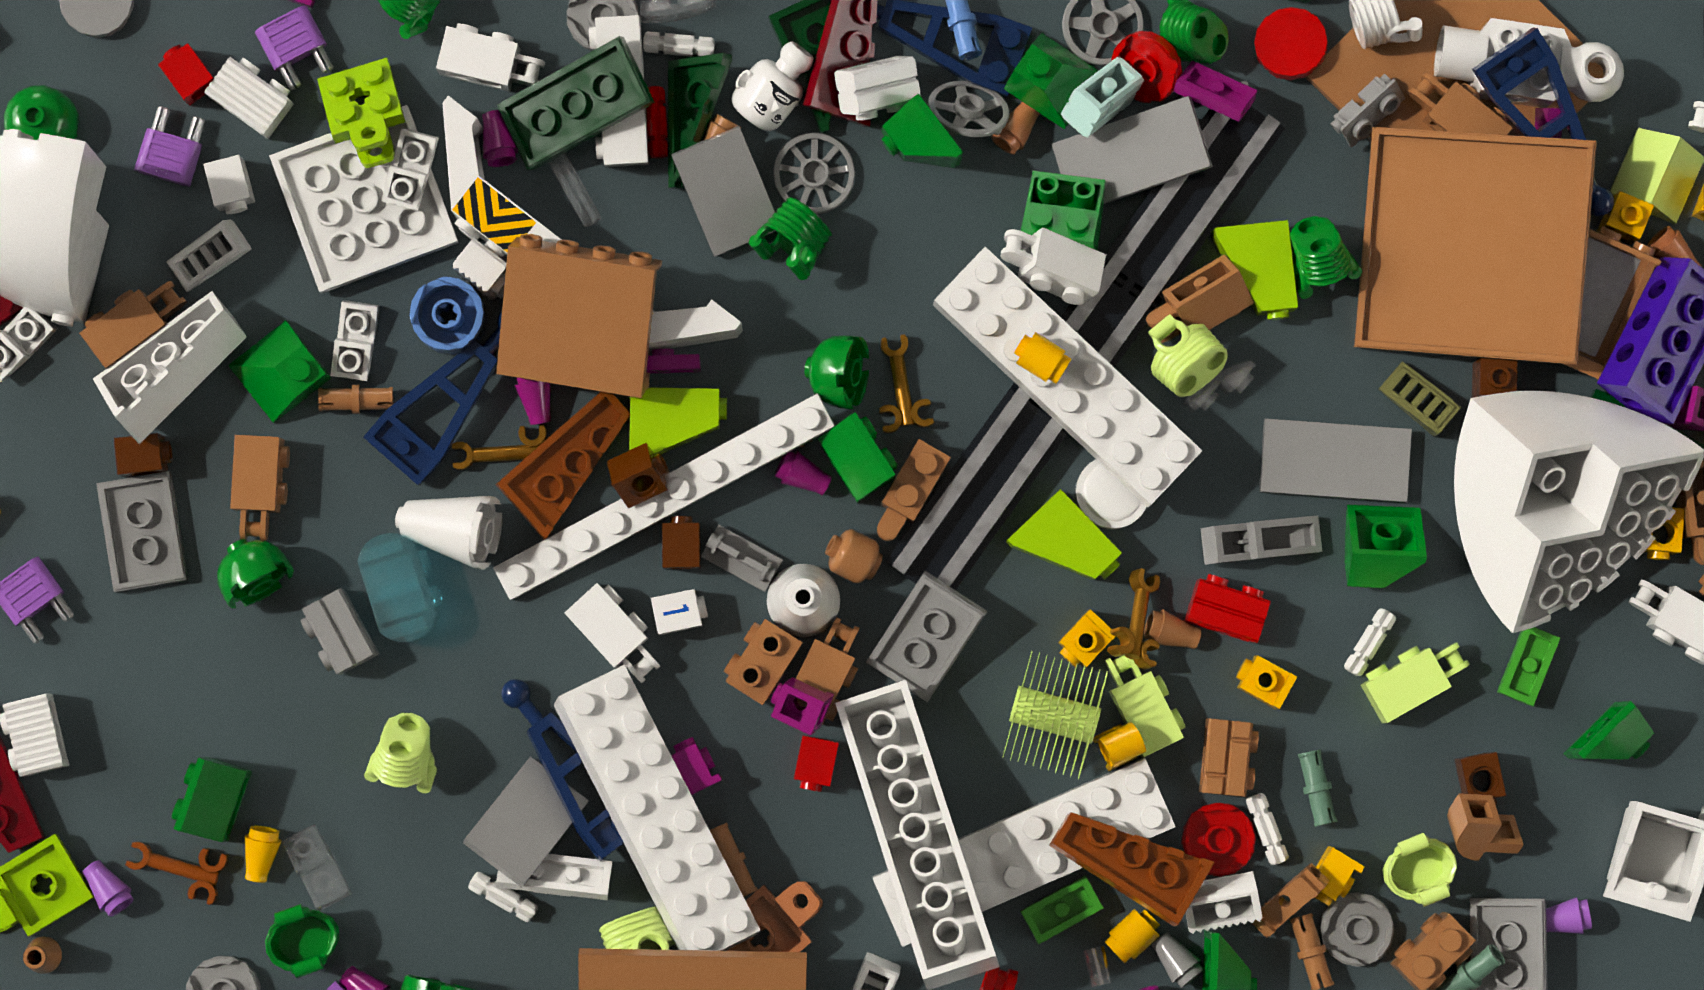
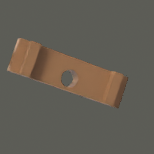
M1310 863L1261 906L1263 918L1260 922L1255 919L1252 924L1266 938L1270 937L1277 928L1312 898L1314 899L1326 887L1329 880ZM1282 895L1288 896L1290 901L1285 900Z

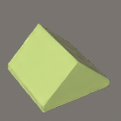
M1638 128L1610 192L1614 196L1619 191H1622L1653 204L1652 215L1675 225L1702 167L1704 156L1679 136Z

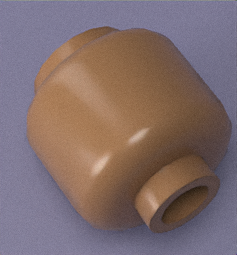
M854 529L846 530L840 537L834 535L825 551V554L830 556L828 562L830 571L852 583H861L865 579L871 580L878 571L883 555L879 553L877 541Z

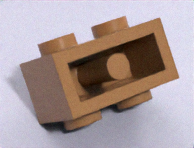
M764 619L761 625L754 622L743 640L749 644L742 656L735 653L723 671L729 675L725 682L763 706L803 642ZM769 638L778 641L777 649L771 652L764 648V643ZM750 669L756 670L758 673V678L753 683L746 682L744 678L746 671Z
M1442 912L1440 915L1434 913L1420 927L1422 932L1413 941L1411 939L1406 940L1394 952L1396 958L1390 964L1415 990H1435L1446 979L1447 976L1444 972L1453 963L1456 966L1463 963L1473 952L1470 946L1476 940L1451 914Z

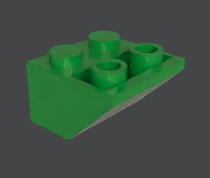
M1033 170L1021 231L1032 236L1043 227L1097 250L1101 230L1105 180Z
M854 412L818 438V443L855 501L859 503L894 481L896 476L894 470L897 469L896 466L898 465L886 447L880 450L876 445L874 439L877 438V432L867 416L860 419L857 413Z
M198 757L196 764L191 762L184 778V784L188 785L184 799L179 798L173 809L171 819L176 821L174 830L222 843L228 842L252 771L211 757Z

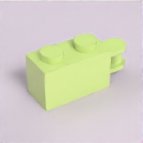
M1458 642L1433 654L1430 648L1420 651L1418 646H1414L1398 655L1400 663L1389 669L1386 664H1382L1366 673L1368 681L1362 683L1361 687L1382 723H1388L1452 687L1447 678L1470 665L1468 660L1463 661L1457 649L1460 647ZM1442 657H1445L1450 666V669L1443 672L1437 661Z
M1125 655L1113 661L1111 658L1105 660L1117 686L1109 691L1124 724L1132 722L1144 741L1146 752L1140 756L1146 757L1183 739L1184 736L1181 730L1186 728L1185 723L1177 708L1170 710L1164 698L1169 695V691L1160 675L1154 677L1151 671L1141 674L1134 660L1125 657ZM1131 668L1135 678L1123 683L1119 674Z

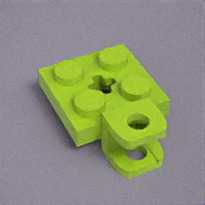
M388 58L318 78L324 108L335 144L351 139L360 162L365 168H372L393 161L395 148L389 127L405 123L406 121ZM360 96H369L365 98V103L362 105H358L354 101ZM379 147L383 149L381 154L377 156L370 155L371 150Z
M58 834L50 836L0 866V933L20 922L27 936H32L94 898L91 889ZM38 875H42L44 879L49 877L52 879L53 884L49 886L51 892L48 895H45L43 891L38 893L34 891L33 887L38 884L36 880Z

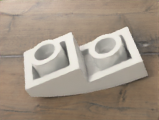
M405 128L401 129L393 164L389 167L382 202L415 211L418 210L439 137Z
M347 300L341 302L338 334L334 341L330 376L362 381L368 380L380 305Z
M23 308L4 330H0V382L6 380L22 366L58 329L43 314Z

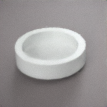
M1097 459L1088 464L1078 477L1075 488L1077 506L1100 528H1124L1135 522L1146 509V506Z

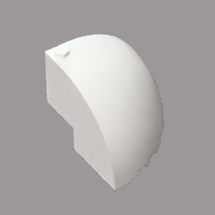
M4 130L3 135H0V295L23 308L51 316V322L59 325L73 327L74 321L85 323L109 229V224L96 211L106 166L85 141L40 133L39 140H33L32 136L20 130Z
M1513 391L1471 398L1461 429L1455 460L1454 492L1456 515L1461 541L1473 576L1485 599L1502 623L1512 633L1536 627L1549 622L1551 619L1550 614L1565 606L1570 611L1579 606V602L1585 599L1592 589L1598 593L1620 576L1616 570L1631 556L1637 560L1656 539L1652 532L1660 528L1666 520H1670L1676 511L1672 508V505L1681 490L1689 491L1703 461L1704 449L1678 431L1653 418L1626 407L1586 396L1552 391Z

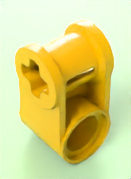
M1132 722L1116 725L1094 736L1093 739L1094 743H1098L1099 749L1107 762L1106 768L1108 771L1146 752L1144 741Z

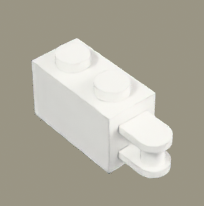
M460 23L457 24L456 28L446 26L436 66L439 75L508 92L511 91L513 82L531 86L539 81L540 68H544L546 62L534 57L521 55L518 43L513 42L514 37L499 32H493L492 37L478 34V28ZM517 63L526 65L524 75L515 74Z
M1043 227L1032 236L1015 229L1005 232L1004 240L1007 244L1001 250L1000 257L1004 261L1018 266V278L1030 284L1033 289L1047 291L1061 297L1066 303L1080 306L1099 293L1106 254Z
M1641 580L1638 584L1641 587L1635 598L1631 597L1628 603L1651 616L1646 626L1655 630L1652 636L1669 646H1672L1674 642L1687 649L1684 653L1687 657L1704 665V602L1677 586L1667 587L1666 591H1663L1655 585ZM1653 596L1660 598L1655 609L1649 606Z
M596 583L564 613L614 668L623 663L643 683L646 680L644 676L653 668L657 670L661 667L642 646L649 639L643 633L648 627L634 611L628 616L619 607L623 599L609 584L603 589ZM638 649L644 657L633 666L627 658Z

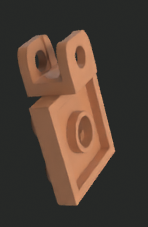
M806 881L792 884L777 897L771 893L766 885H763L745 901L760 930L767 929L770 934L767 937L769 944L766 947L761 944L755 947L751 943L754 939L753 936L726 951H803L813 941L801 927L821 910L823 900ZM800 894H804L808 899V904L805 908H801L797 904V897Z

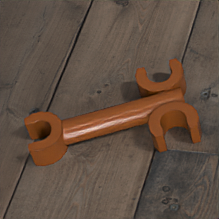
M132 842L131 847L140 849L143 852V859L139 863L130 860L126 861L125 865L128 868L138 870L148 866L196 880L197 882L189 887L188 899H195L198 889L204 887L209 893L206 904L213 905L218 897V890L215 885L219 878V871L223 870L228 864V854H221L219 863L213 866L207 859L210 849L203 848L199 853L198 860L200 866L153 853L150 846L144 842Z

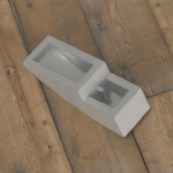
M1318 515L1200 528L1205 565L1323 552Z

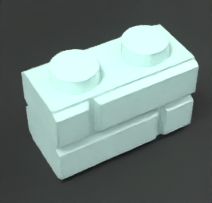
M1116 57L1074 89L1061 115L1082 136L1088 138L1131 104L1144 79L1124 59Z

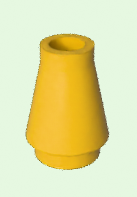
M250 826L249 834L245 835L246 880L258 883L267 882L269 871L282 842L278 839L279 830L266 826Z

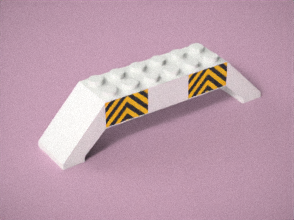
M447 96L442 104L451 211L457 218L454 224L471 240L473 238L478 240L479 237L486 242L484 246L504 262H507L508 246L516 237H520L522 234L539 235L543 238L542 241L553 243L562 240L485 181L479 137L483 133V127L477 117L450 96ZM713 300L706 307L653 311L649 352H652L653 349H671L738 338L743 331L742 324Z

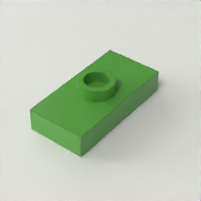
M1535 627L1521 631L1497 693L1528 706H1534L1560 637Z
M1084 875L1020 912L1037 943L1040 944L1103 909V906L1087 877Z

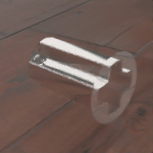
M1104 946L1083 951L1092 988L1113 983Z

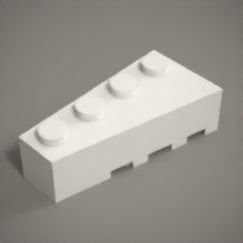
M211 291L94 377L93 380L115 418L140 444L247 336L233 315L214 292Z

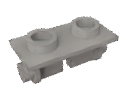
M1383 74L1380 78L1376 76L1357 94L1365 102L1361 107L1351 100L1333 116L1335 120L1330 125L1338 134H1343L1351 148L1360 140L1368 137L1372 132V127H1375L1387 115L1395 112L1400 103L1405 99L1394 78L1391 80L1386 74Z
M719 524L710 536L706 548L701 555L702 558L764 592L767 590L783 561Z

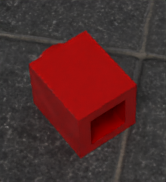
M188 43L183 47L179 44L169 49L163 55L164 60L158 65L182 99L190 106L206 95L204 93L205 89L213 81L214 77Z
M802 735L794 775L795 780L801 781L800 788L821 792L823 785L830 787L839 745L838 742Z

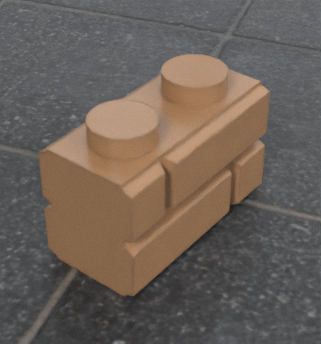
M1206 719L1199 792L1246 797L1247 790H1253L1255 768H1249L1250 753H1257L1259 732L1252 731L1253 723Z

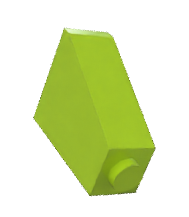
M1288 220L1214 228L1211 232L1212 241L1221 256L1225 255L1240 271L1254 302L1251 306L1257 316L1267 315V320L1289 318V312H1294L1298 308Z
M648 388L642 398L630 396L629 450L647 442L655 455L658 453L663 454L720 429V420H727V398H720L719 389Z
M1061 489L1006 541L1011 548L1091 580L1096 579L1099 575L1105 580L1121 565L1116 559L1122 552Z

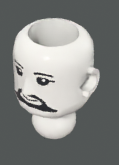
M791 41L782 47L780 58L777 62L763 59L757 62L750 71H743L737 78L736 89L732 94L734 108L750 123L764 131L777 129L792 110L799 105L803 96V87L797 78L801 73L807 72L812 67L813 56L799 44Z

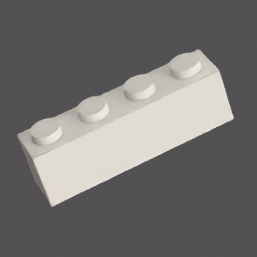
M640 16L596 17L595 27H589L590 49H597L618 36L624 37L644 79ZM646 108L602 132V137L595 138L597 159H603L605 167L649 165Z

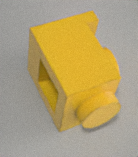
M1090 609L1058 642L1063 647L1059 653L1068 662L1070 661V664L1075 668L1079 663L1083 667L1084 665L1087 667L1116 636L1110 634L1111 628ZM1082 634H1088L1092 637L1093 642L1089 648H1083L1079 644V637Z
M1256 655L1252 661L1246 658L1236 675V678L1241 680L1237 688L1273 709H1280L1297 676ZM1263 673L1269 674L1272 680L1270 686L1266 688L1259 684V676Z
M1328 846L1316 868L1329 882L1315 899L1330 906L1332 901L1337 900L1338 896L1344 898L1355 881L1351 874L1353 871L1361 873L1365 866L1337 849Z

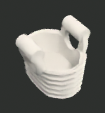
M1349 0L1352 25L1359 44L1363 49L1386 44L1387 42H1416L1422 38L1421 19L1412 17L1409 21L1400 22L1394 0ZM1407 30L1406 33H1401V34L1396 33V32H1399V31Z

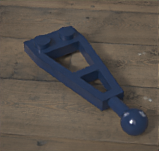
M887 0L885 6L877 4L876 19L880 20L877 29L964 81L997 92L1000 96L1006 98L1009 93L1004 90V87L1012 72L1021 61L1032 27L999 15L971 11L976 16L977 26L993 28L978 72H975L933 47L942 20L948 21L950 18L947 7L901 0ZM894 13L931 18L924 40L922 41L892 23Z
M1531 28L1472 69L1491 101L1525 136L1551 138L1567 127L1571 139L1586 140L1558 61L1538 28ZM1545 68L1561 113L1536 129L1505 94ZM1594 179L1591 214L1594 216H1604L1613 209L1614 196L1608 189L1599 187Z
M502 312L497 319L498 328L483 345L477 340L471 343L389 407L363 436L364 439L418 486H421L445 458L497 366L498 358L494 354L499 349ZM476 355L484 364L466 394L448 377ZM436 386H439L460 406L434 449L399 419L398 416Z
M520 679L509 680L501 690L503 702L511 708H518L532 725L526 733L577 833L601 862L624 844L613 820L606 809L587 823L564 779L581 766L583 762L562 721L553 713L543 717L530 700L531 691L526 682ZM549 729L577 752L560 766L555 762L542 737V734Z

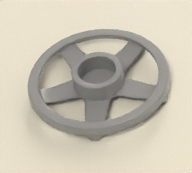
M1070 0L1062 19L1063 36L1070 50L1088 64L1106 66L1112 59L1095 58L1103 42L1110 40L1115 45H1118L1126 37L1118 29V25L1136 13L1137 31H1144L1143 14L1136 0H1127L1129 4L1114 11L1106 9L1104 0H1091L1092 15L1090 17H1070L1073 7L1079 1ZM1069 28L1084 30L1090 33L1091 36L1085 53L1073 42Z
M952 81L942 84L931 93L928 99V107L953 137L957 134L967 137H986L993 134L998 136L1009 120L1008 106L997 92L973 85L968 81ZM955 87L957 94L955 103L936 100L937 95L941 91ZM966 87L984 91L994 97V99L983 101L979 96L968 93ZM1002 106L1003 117L997 124L984 115V112ZM937 110L955 114L956 117L953 123L945 120ZM971 121L985 129H966L964 126Z

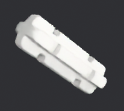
M647 31L643 38V49L648 53L663 51L664 54L693 57V54H698L699 57L714 54L715 41L712 37L700 36L699 39H695L691 35L665 33V36H660V32Z
M1380 608L1372 619L1374 623L1368 625L1353 649L1356 652L1354 655L1350 654L1344 664V668L1355 676L1363 675L1369 665L1367 664L1368 659L1372 660L1387 636L1385 634L1386 630L1389 631L1396 621V616L1386 609Z
M1258 793L1248 797L1246 804L1249 812L1254 814L1252 820L1262 846L1267 848L1265 853L1269 863L1277 865L1289 859V855L1285 845L1280 843L1282 837L1272 812H1269L1267 809L1270 806L1265 794Z
M482 872L474 874L468 886L471 891L478 895H486L485 899L509 913H512V911L517 913L516 917L525 922H530L538 910L537 904L527 898L525 900L521 899V895L511 889L496 887V881L494 883L491 882V878Z

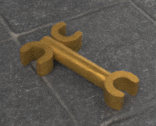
M905 334L900 335L901 348L898 350H891L888 347L886 337L882 338L880 344L882 352L890 359L897 407L884 405L879 408L880 414L892 413L895 416L894 424L882 427L884 433H894L900 426L916 424L919 427L925 428L934 424L933 418L923 420L917 414L919 408L931 405L929 399H920L912 406L904 354L908 348V338Z
M539 425L538 438L529 440L526 437V427L520 426L518 435L521 442L525 445L471 448L467 443L455 442L452 444V449L465 450L467 458L461 463H453V468L466 470L475 462L524 460L546 440L547 430L544 425Z
M1140 568L1132 571L1129 577L1130 586L1135 592L1129 629L1126 627L1111 629L1110 634L1118 637L1120 645L1108 647L1107 652L1114 657L1125 655V657L1133 659L1139 668L1149 669L1156 667L1157 662L1149 659L1147 651L1157 650L1160 645L1153 639L1142 641L1149 596L1150 593L1155 592L1159 588L1160 577L1158 575L1148 577L1145 583V569Z

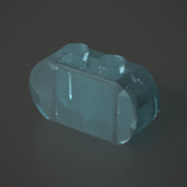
M395 533L381 534L369 540L362 548L357 562L379 632L386 638L400 643H414L423 640L437 626L440 618L438 607L443 606L437 584L431 586L427 572L432 570V566L426 549L420 551L419 546L414 541Z

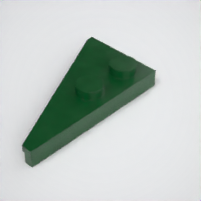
M802 0L768 16L781 48L793 41L808 51L814 58L812 67L807 72L801 73L797 78L803 87L804 97L831 0ZM810 108L820 132L824 133L830 130L831 115Z
M719 53L668 61V188L685 189L671 154L702 142L732 62V55Z

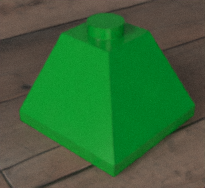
M1041 33L1012 72L1004 90L1065 129L1068 122L1063 119L1061 112L1066 103L1069 102L1072 92L1099 70Z
M919 94L909 100L882 126L884 137L880 140L893 157L899 154L903 161L956 168L961 163L962 150Z
M286 320L228 365L273 423L332 378Z
M1347 504L1344 560L1347 586L1385 588L1426 563L1427 553L1421 508Z
M1632 701L1614 702L1563 754L1568 759H1629L1631 756L1637 759L1650 747L1651 744L1647 740L1654 732Z
M1204 929L1202 990H1257V978L1251 977V970L1221 934L1213 930L1206 931Z

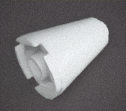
M493 496L408 500L403 507L401 506L397 510L395 525L396 528H399L402 537L470 567L484 570L491 564L490 562H485L488 553L496 554L502 530V513L495 512V504L501 505L499 499Z
M796 564L782 570L771 582L767 593V608L771 619L777 627L792 636L811 637L825 631L836 619L840 608V593L834 579L822 568L811 564ZM801 590H806L810 594V600L806 604H800L796 601V594Z

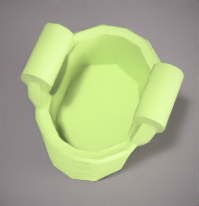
M1169 314L1148 331L1153 339L1155 348L1158 350L1151 364L1152 375L1178 397L1191 396L1202 389L1223 370L1228 359L1227 349L1224 348V345L1216 339V336L1204 324L1186 326L1182 321L1174 319ZM1176 328L1181 331L1182 337L1179 343L1174 346L1162 344L1161 341Z
M401 713L389 718L384 726L380 742L370 757L364 774L365 779L370 782H376L379 779L384 784L400 788L417 784L416 787L419 792L429 793L437 773L435 759L430 749V726L422 717L414 713Z
M1424 833L1397 843L1398 846L1395 847L1394 853L1388 857L1382 869L1384 882L1394 894L1406 900H1414L1424 907L1450 897L1449 884L1453 881L1457 870L1456 858L1450 847L1437 839L1429 838Z
M656 906L617 918L604 924L599 929V932L602 934L601 939L604 941L603 946L606 949L669 950V947L675 944Z

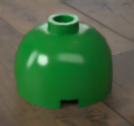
M46 85L29 86L18 91L9 100L4 112L5 130H20L32 136L33 140H39L40 133L75 140L77 138L78 122L80 123L79 113L74 103L60 90Z
M832 336L823 340L814 350L812 357L807 358L804 369L805 377L809 379L814 394H819L821 400L826 405L836 408L854 409L852 405L859 406L862 402L869 379V370L862 371L863 358L869 359L867 342L860 336Z
M241 539L227 548L228 554L221 560L217 571V583L229 607L232 609L236 608L235 602L242 601L246 607L265 599L282 587L279 580L285 574L290 580L294 569L283 552L269 541L254 540L247 542L246 539Z

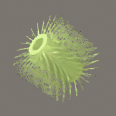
M1061 664L1052 694L1046 693L1052 667L1045 692H1041L1038 690L1042 674L1037 690L1031 689L1035 670L1030 687H1023L1028 670L1027 666L1022 686H1018L1009 722L1012 723L1006 746L1013 723L1019 724L1015 743L1020 726H1027L1022 747L1028 727L1034 728L1029 751L1035 730H1042L1036 755L1043 731L1049 732L1041 762L1042 766L1051 733L1056 734L1048 766L1049 770L1058 736H1063L1064 740L1056 767L1057 771L1066 737L1071 738L1063 770L1064 775L1073 741L1078 740L1079 744L1071 771L1072 775L1081 742H1085L1086 748L1080 766V776L1088 746L1093 742L1102 709L1099 706L1108 671L1097 707L1091 705L1100 670L1088 705L1084 704L1092 669L1082 703L1076 700L1085 665L1074 701L1069 699L1077 665L1067 699L1062 698L1061 695L1068 668L1060 696H1055L1053 694Z

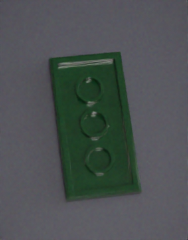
M618 36L497 104V107L526 169L532 171L655 102L625 38Z

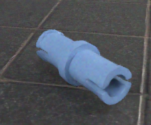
M945 0L950 17L947 24L949 30L954 32L959 59L971 60L979 57L982 54V49L980 48L974 26L977 20L975 14L970 11L968 0Z

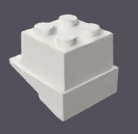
M1630 801L1623 817L1603 897L1691 922L1704 885V821L1645 803Z

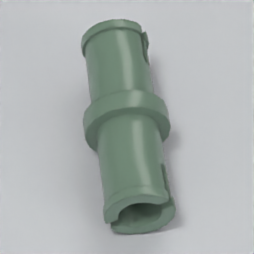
M1321 749L1298 754L1306 787H1303L1304 795L1308 794L1314 827L1338 822L1329 791L1333 787L1331 781L1327 782Z
M1489 944L1470 961H1464L1456 966L1457 971L1447 977L1435 990H1469L1470 988L1475 990L1482 985L1483 978L1499 966L1505 964L1504 956L1496 946Z

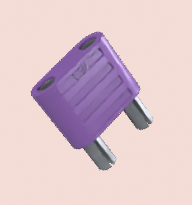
M306 5L300 6L272 20L255 31L275 71L281 72L290 90H295V87L285 68L288 69L295 85L299 88L301 83L292 65L313 54L322 73H328L318 54V51H320L328 69L331 71L334 68L324 50L327 43Z
M159 106L152 128L146 129L134 171L190 187L202 149V144L199 143L205 120L194 116L186 139L164 133L170 110Z
M39 556L31 559L0 581L1 607L16 627L21 625L33 643H38L39 640L44 638V635L32 620V617L51 604L64 622L69 621V618L72 619L74 616L73 611L62 598L64 591Z

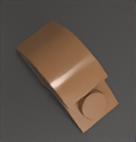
M1458 793L1447 813V819L1458 852L1463 857L1479 861L1484 852L1518 854L1524 844L1514 815L1498 814L1492 795Z

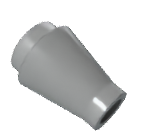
M1169 932L1163 934L1151 945L1161 960L1171 982H1176L1181 989L1204 971L1203 967L1199 964L1201 959L1174 939Z

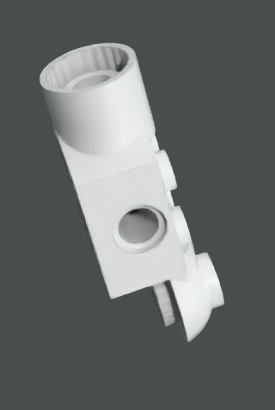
M1491 18L1480 31L1442 26L1435 53L1434 76L1467 81L1479 93V99L1491 100L1472 69L1533 27L1538 28L1556 57L1567 88L1580 99L1588 102H1601L1612 97L1621 87L1624 78V66L1619 54L1608 45L1590 42L1578 47H1572L1565 29ZM1590 62L1598 63L1602 67L1603 78L1597 79L1590 75L1588 71V64ZM1545 68L1505 94L1512 104L1547 108L1556 100Z

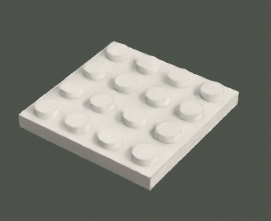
M408 105L402 106L406 122L389 127L395 152L402 128L418 132ZM331 133L269 155L321 294L459 243L432 169L430 170L419 208L415 211L381 201L389 167L393 164V161L372 168H365L360 162L351 139L335 144ZM379 147L371 150L370 155L377 156L381 154L383 149Z

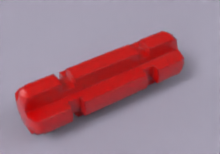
M651 86L648 89L655 103L646 107L647 137L650 138L648 154L650 158H665L668 156V142L665 141L667 137L666 107L663 106V103H666L665 89L660 86Z

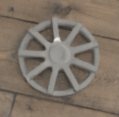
M805 133L791 139L779 151L774 163L773 179L776 190L784 202H786L787 198H790L786 194L787 192L800 185H804L805 190L800 202L806 205L811 190L815 189L822 207L809 208L816 214H823L834 210L848 198L855 181V166L847 148L834 137L823 133ZM811 139V158L806 159L795 144ZM818 139L834 145L823 159L818 158ZM789 149L801 162L800 167L781 164L784 155ZM840 150L848 165L829 168L828 162ZM779 171L795 173L799 177L797 180L782 187ZM849 172L846 188L830 180V175ZM825 185L841 193L830 204H828L823 191V186Z

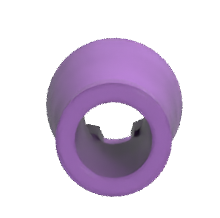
M101 860L91 863L82 871L100 911L106 912L109 917L119 914L133 902L134 898L130 894L131 888L106 868Z
M1576 897L1547 908V932L1584 934L1583 930L1592 929L1587 899L1578 900Z

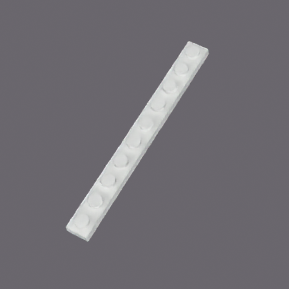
M815 394L666 474L667 491L629 509L623 500L620 499L493 567L509 599L514 600L835 427V424L819 394Z

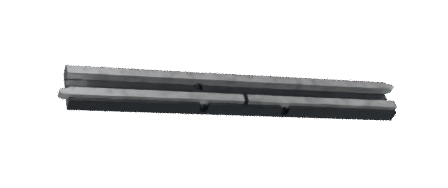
M1242 81V82H1241V83H1243V84H1245V85L1248 86V82H1247V81ZM1251 106L1240 122L1209 109L1199 124L1213 167L1153 187L1107 251L1099 293L1081 306L1070 304L1062 314L1061 318L1114 368L1146 325L1147 315L1157 309L1163 301L1162 291L1176 283L1285 130V127L1280 125V122L1269 114L1266 117ZM1014 382L889 556L886 563L915 584H917L924 571H927L954 590H957L1068 432Z

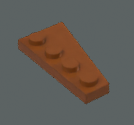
M599 392L495 484L544 540L551 533L561 515L568 508L578 490L629 418L630 412L613 393Z
M1072 812L1067 814L1049 844L1050 847L1174 927L1179 925L1214 864L1213 861L1205 858H1196L1185 854L1182 850L1153 843L1147 838L1136 834L1134 836L1117 830L1113 826Z

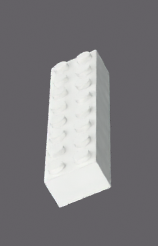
M986 247L976 255L934 300L933 306L1146 507L1152 505L1202 452L1188 436ZM1035 332L1039 333L1066 350L1064 354L1072 358L1057 384L1049 379L1045 382L1016 364L1019 356L1014 354V351L1025 334L1032 338Z
M625 665L558 696L554 707L677 949L726 951L752 938L761 931Z
M906 680L836 702L837 711L927 990L1000 967Z
M1141 758L959 838L958 840L981 911L988 910L1083 868L1049 846L1065 817L1070 812L1113 826L1117 830L1134 836L1136 834L1147 839L1176 827L1146 758ZM886 870L872 876L902 947L910 944L909 934L889 871Z

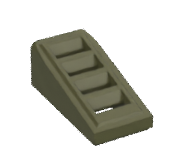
M1403 361L1378 389L1433 437L1437 436L1461 409V406ZM1406 375L1410 381L1397 394L1393 389ZM1418 385L1422 390L1409 403L1405 398ZM1427 395L1431 396L1433 400L1423 412L1418 410L1417 407ZM1440 404L1445 409L1433 421L1429 416Z

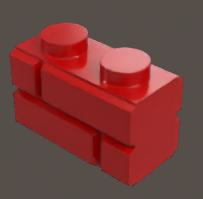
M1208 574L1206 580L1197 579L1184 621L1246 642L1258 643L1271 603L1270 600L1263 598L1264 591L1243 585L1242 591L1227 587L1229 580Z

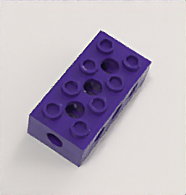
M1660 257L1662 262L1660 266L1656 265L1597 384L1628 409L1644 414L1661 423L1674 424L1704 364V269L1691 258Z

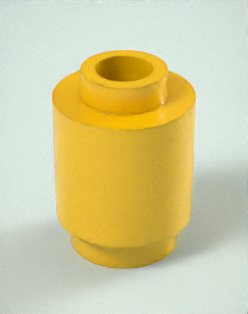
M1035 332L1032 338L1025 334L1014 351V354L1019 356L1016 362L1017 365L1041 380L1047 382L1049 379L1057 384L1072 358L1064 354L1066 350Z
M1133 909L1109 932L1111 936L1105 943L1125 964L1130 958L1135 960L1160 936L1155 931L1160 925L1145 909L1140 914Z

